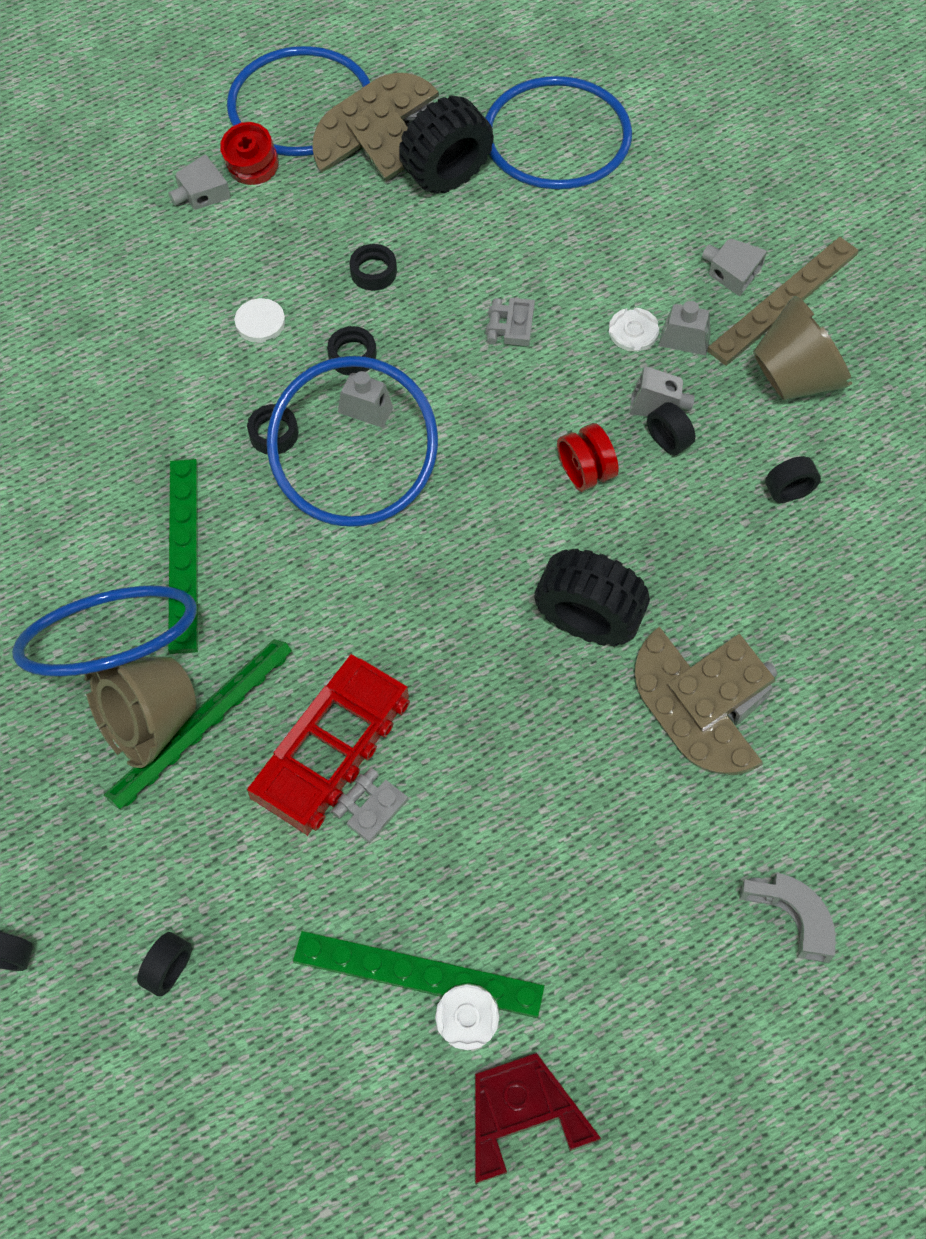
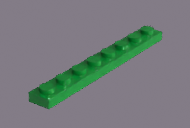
M197 459L170 461L169 587L183 590L191 595L196 602L197 613L189 628L168 644L169 654L198 652ZM169 598L168 630L181 619L185 612V606Z
M276 639L272 640L190 716L152 763L143 768L133 767L104 794V797L118 809L130 805L137 798L139 791L145 786L153 784L159 778V773L164 768L176 763L180 759L181 753L188 746H192L201 740L202 733L210 726L218 724L223 719L224 713L227 710L240 704L244 700L245 694L252 687H257L266 679L265 675L286 661V656L292 651L287 643Z
M301 931L293 958L295 964L443 997L447 991L457 985L466 983L479 985L491 993L497 1002L499 1010L537 1019L545 985Z

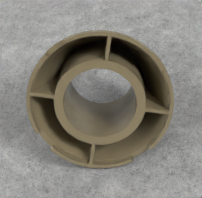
M794 296L788 301L753 351L754 357L764 375L783 400L843 389L852 385L851 381L847 382L851 375L836 345L825 328H820L812 318L814 313L798 296Z
M99 656L92 660H97L108 656ZM145 656L115 668L85 674V681L90 680L91 692L86 694L87 700L101 734L114 752L119 755L123 751L126 757L130 759L127 761V764L135 768H143L152 763L190 718L196 708V697L192 683L183 667L171 657Z

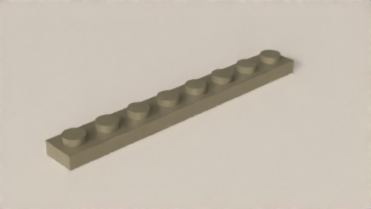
M838 237L708 346L707 352L727 366L770 329L791 298L798 296L804 301L857 256L859 250L843 238Z

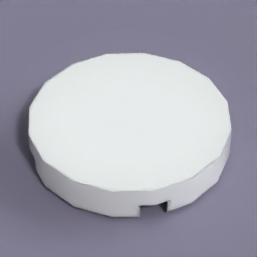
M263 298L249 300L242 304L236 311L234 319L236 329L241 337L250 342L257 343L267 342L266 340L276 338L285 326L283 309L278 303Z
M628 308L614 314L609 324V335L618 347L627 351L638 352L654 345L659 336V327L656 317L649 311L642 308H634V310H627Z
M469 983L454 986L447 991L437 1005L435 1016L437 1029L441 1036L453 1047L463 1050L477 1049L490 1041L498 1029L500 1018L497 1002L491 993L479 985Z

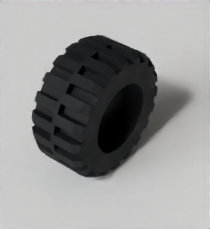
M458 96L442 97L438 99V102H431L427 105L426 109L420 110L416 114L417 117L407 125V131L403 132L402 142L399 144V158L402 166L423 190L437 194L439 192L447 193L450 189H456L462 183L466 184L471 180L470 177L474 174L476 175L480 171L481 165L486 163L487 155L491 153L494 141L491 124L471 101Z
M565 549L554 554L549 559L534 592L535 603L538 606L539 612L544 614L550 623L553 622L557 628L567 631L571 636L580 637L584 641L596 642L598 645L604 646L606 644L610 646L623 645L633 639L637 634L650 602L647 586L644 585L641 577L635 575L632 569L624 567L623 563L617 560L609 559L604 554L600 553L598 555L590 550L580 551L579 549H571L569 551Z

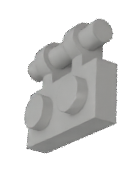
M494 298L488 310L490 320L485 330L487 343L495 344L497 337L501 335L504 336V344L529 346L535 300L510 298L508 306L502 305L501 299ZM502 317L507 318L506 323H499Z
M370 768L364 775L360 774L354 781L355 785L346 795L342 794L337 800L338 804L331 811L338 819L347 811L353 816L347 822V826L369 844L409 800L408 796L386 779L378 788L373 785V782L379 776L373 768ZM366 792L370 797L359 807L355 802Z

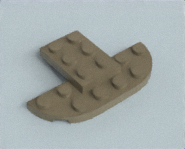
M409 73L387 74L367 84L330 109L318 123L313 136V154L318 169L322 173L355 151L363 148L384 180L388 181L405 169L399 158L401 137L403 132L408 129L403 120L439 97V92L427 80Z
M660 626L655 629L644 641L638 653L635 666L636 684L644 703L680 752L691 763L707 772L738 775L750 772L763 765L762 760L727 716L775 682L774 676L739 633L690 667Z

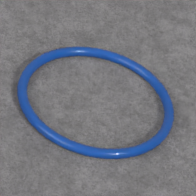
M296 46L275 50L252 61L234 79L227 97L228 116L233 126L241 123L237 114L236 100L242 84L257 69L281 58L302 55L323 57L347 67L356 75L362 87L369 84L370 80L358 64L347 56L333 50L313 46ZM274 144L278 155H314L313 145L290 147Z
M548 76L522 82L498 97L487 112L485 118L493 127L496 115L510 99L530 89L544 86L579 88L600 97L614 109L623 129L620 149L608 164L586 176L554 180L526 174L510 165L500 155L493 141L492 151L489 156L494 163L512 178L539 188L572 189L597 182L612 173L623 162L631 146V122L622 104L602 87L578 78Z
M361 356L329 359L301 373L287 386L279 397L270 417L267 431L269 464L273 476L283 493L297 508L319 521L338 526L355 527L375 524L405 509L427 484L435 465L438 450V431L435 416L426 396L418 385L398 368L377 359ZM343 367L373 369L398 381L417 402L423 414L427 430L425 461L412 487L392 505L380 511L361 516L332 514L307 502L287 480L278 454L279 425L292 397L302 386L316 376Z
M153 585L121 588L88 596L46 614L26 628L14 643L12 650L13 659L21 669L42 676H75L115 668L143 658L165 647L182 635L195 619L197 613L196 602L191 595L183 590ZM136 597H166L175 599L185 606L183 616L169 630L140 646L112 656L72 664H43L28 659L24 654L28 643L48 626L74 613L103 603Z

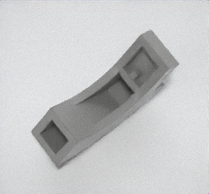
M780 873L775 875L772 884H769L767 880L762 878L744 880L740 889V900L774 905L783 909L792 917L799 933L798 958L829 963L833 959L836 944L833 920L824 902L811 888L793 877Z

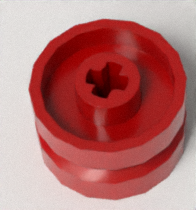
M241 122L232 126L224 133L220 142V151L233 179L246 185H258L267 182L275 175L279 166L278 154L271 135L264 126L254 122Z
M591 423L582 427L578 434L570 432L557 440L558 455L562 467L578 491L583 492L597 485V480L604 483L618 475L619 466L614 447L604 429L597 423Z

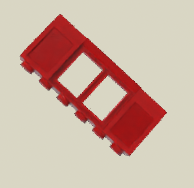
M350 654L247 788L250 799L307 836L312 829L317 831L325 820L324 813L329 806L335 807L338 804L337 800L343 794L341 790L346 783L351 784L357 778L360 772L358 767L364 759L368 761L374 755L377 749L375 744L381 736L384 738L388 736L393 728L394 723L392 721L396 715H403L410 704V700H408V687L363 659ZM333 703L338 704L370 724L353 748L317 726ZM310 734L346 756L329 780L292 758Z

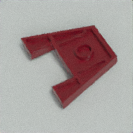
M537 1053L475 1074L476 1185L507 1174L497 1140L559 1119L569 1151L601 1141V1137Z

